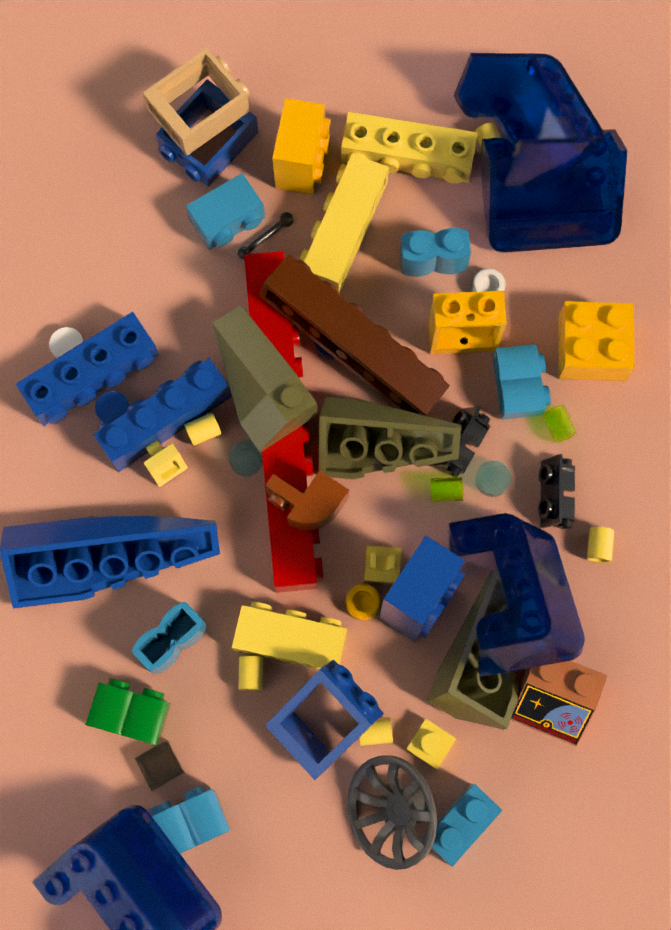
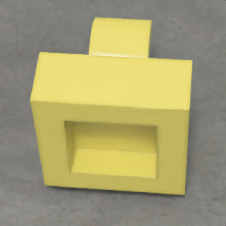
M155 440L145 447L151 458L143 463L159 487L188 468L173 443L163 449L160 443Z
M366 546L364 582L394 584L400 575L401 548Z

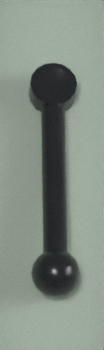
M289 212L282 213L279 222L247 247H241L238 250V256L244 259L245 254H251L255 248L280 228L292 225V214Z

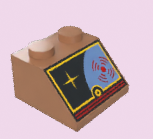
M538 648L532 652L519 688V697L511 720L577 746L596 710L608 675Z

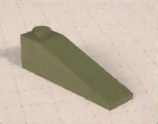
M241 305L212 322L240 425L259 453L318 415L317 403Z
M326 396L320 413L319 470L333 478L357 479L364 477L365 473L381 470L384 473L395 471L397 467L412 464L420 467L456 460L459 458L461 425L361 399Z
M495 570L489 573L438 669L426 700L427 702L456 719L503 730L508 728L519 697V684L515 683L516 664L520 663V651H516L517 630L521 628V586Z

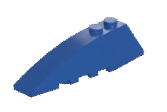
M107 516L3 527L0 544V555L13 609L85 600L94 597L97 591L109 587L115 590L126 586L127 581L142 576L148 579L159 575L160 570L171 566L180 568L220 554L216 521L181 517Z

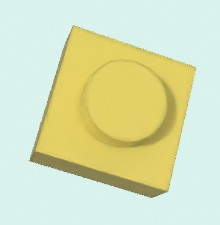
M425 719L406 750L437 770L456 738L428 719Z

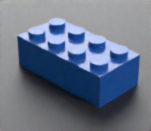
M425 535L383 599L379 619L413 642L416 641L419 635L426 638L442 610L445 609L466 575L460 571L465 560Z

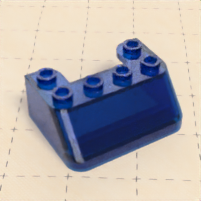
M470 53L453 96L466 116L471 118L494 117L513 151L512 157L499 159L495 166V173L502 186L551 184L599 149L605 138V133L558 59L548 54Z
M609 129L589 133L581 144L580 163L516 168L515 148L509 140L505 138L482 139V195L487 237L491 247L498 252L507 253L598 246L614 242L619 237L622 227L628 153L617 131Z
M508 513L449 523L448 550L457 556L492 551L508 611L492 613L482 617L477 624L479 677L566 662L579 657L584 648L585 636L554 537L550 533Z
M129 805L118 811L70 847L32 881L43 898L53 905L65 904L82 891L110 930H217L222 921V911L219 904L149 812L139 805Z

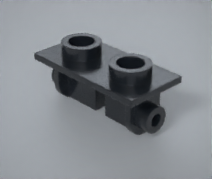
M481 407L464 408L452 420V423L461 425L459 458L435 463L431 466L448 467L446 472L455 478L465 473L475 455V452L466 447L467 442L475 448L479 447L490 428L488 424L490 418L483 413H479Z
M558 454L541 461L539 470L541 500L538 506V513L540 516V528L542 529L557 525V528L570 529L572 528V522H575V498L564 496V491H575V466L572 465V459L563 458L562 454Z

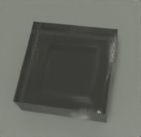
M168 740L135 758L151 791L158 789L185 773Z

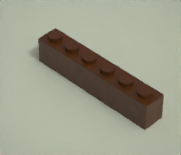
M289 254L264 282L259 292V297L396 409L426 416L450 385L444 381L441 373L433 368H428L418 359L413 350L395 341L385 327L373 323L365 316L363 310L358 305L349 303L338 294L337 289L331 283L322 281L312 273L311 268L304 261L296 260Z

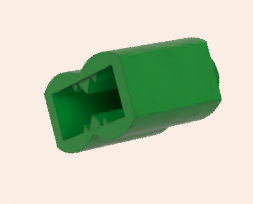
M109 678L108 684L99 682L85 725L158 746L171 704L163 701L165 694L147 688L143 689L142 694L128 691L129 683Z

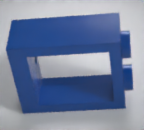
M206 79L176 112L187 126L191 128L207 109L214 113L230 100L220 88ZM249 111L230 126L236 130L235 134L205 166L190 154L186 156L162 127L155 134L159 145L158 151L168 162L173 163L175 161L182 166L184 173L195 182L200 180L209 187L259 133L257 116Z
M333 659L319 669L265 726L308 774L316 780L384 713L378 707L376 699L368 692H364L354 682L350 671ZM321 683L359 723L332 751L323 744L294 712Z

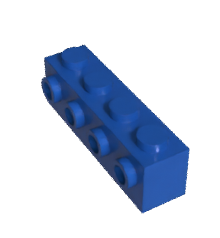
M131 312L16 383V386L43 426L48 423L55 424L66 417L67 411L77 405L83 406L93 401L97 396L96 393L106 387L112 388L122 383L126 378L125 375L135 369L141 370L148 367L155 360L154 357L159 354L154 342L134 312Z
M210 358L204 362L197 361L191 364L185 370L184 375L175 381L168 380L162 383L156 389L157 393L146 400L139 399L128 407V412L117 419L110 418L99 426V431L93 435L118 472L149 453L145 447L155 440L161 445L185 429L184 424L206 415L232 397L229 384Z

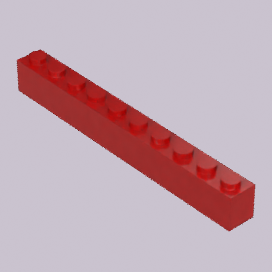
M284 251L245 254L244 263L249 316L297 376L301 378L303 377L302 358H295L294 346L300 345L299 328L295 325L292 326L288 319L258 296L264 282L284 261ZM308 422L262 451L265 485L274 474L301 493L305 492L308 487L307 476H313L312 456H304L303 443H310ZM266 492L273 579L276 593L318 589L317 579L324 578L322 557L315 558L313 544H320L319 529L300 530L288 525L287 516L291 509L288 508L286 511H282L268 500L270 495Z

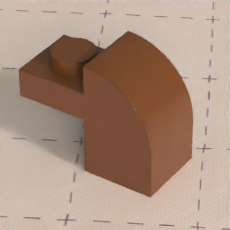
M320 470L304 493H301L274 474L265 485L266 492L270 495L268 500L282 511L290 508L291 512L287 516L288 525L300 530H315L328 525L335 519L349 499V489Z

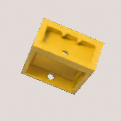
M504 290L433 294L428 320L430 354L495 351V348L499 347L507 324ZM462 338L467 339L468 343L461 344L460 340Z

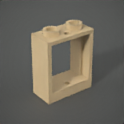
M205 48L142 92L147 110L186 156L249 112L248 97L250 94L247 87L240 79L235 81L229 74L230 71L225 61L220 56L215 57L208 48ZM209 76L230 101L190 129L169 103Z

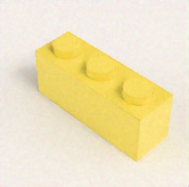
M251 602V607L241 606L232 644L234 651L317 670L333 659L338 664L341 663L347 635V628L341 627V621L321 617L320 622L306 619V613L289 609L286 610L285 615L271 612L272 606L259 602Z

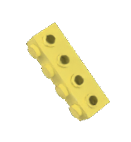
M348 112L341 146V162L348 163L351 154H355L389 167V173H396L398 171L410 173L417 178L435 177L453 184L469 183L478 132Z
M351 154L347 165L342 163L336 177V182L339 184L335 193L331 191L328 193L323 210L326 211L322 221H316L311 233L312 245L309 250L304 249L300 256V260L304 261L311 268L312 273L322 281L331 283L337 289L338 294L343 287L388 183L389 167L355 154Z

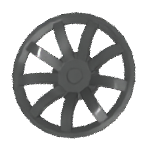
M381 755L363 763L355 772L350 783L347 807L349 821L359 845L371 859L386 868L400 870L417 865L431 850L437 830L436 806L427 782L412 764L396 756ZM389 765L387 774L389 785L385 784L378 777L375 769L376 766ZM399 768L406 771L414 779L406 788H403L399 783ZM366 774L372 786L383 796L369 794L359 788ZM357 800L365 804L381 807V811L359 819ZM385 821L386 824L381 828L371 844L362 828ZM429 822L425 841H422L416 834L415 825ZM393 832H395L392 843L394 859L381 854L382 845ZM405 835L409 843L418 850V852L405 859L402 850Z

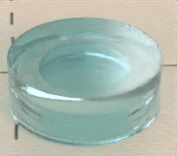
M239 441L229 451L228 460L230 466L240 476H252L263 465L262 452L259 453L252 441Z
M488 461L482 464L475 477L478 490L489 497L502 495L508 489L511 482L509 469L499 461Z

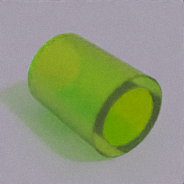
M564 405L554 407L543 413L542 416L555 443L568 440L577 434Z
M462 477L430 478L431 502L463 501Z

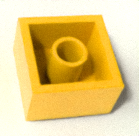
M285 98L272 157L276 189L314 195L316 183L322 184L325 169L323 158L324 154H328L331 135H329L330 118H325V104Z
M565 301L558 315L559 379L626 381L635 369L634 304Z

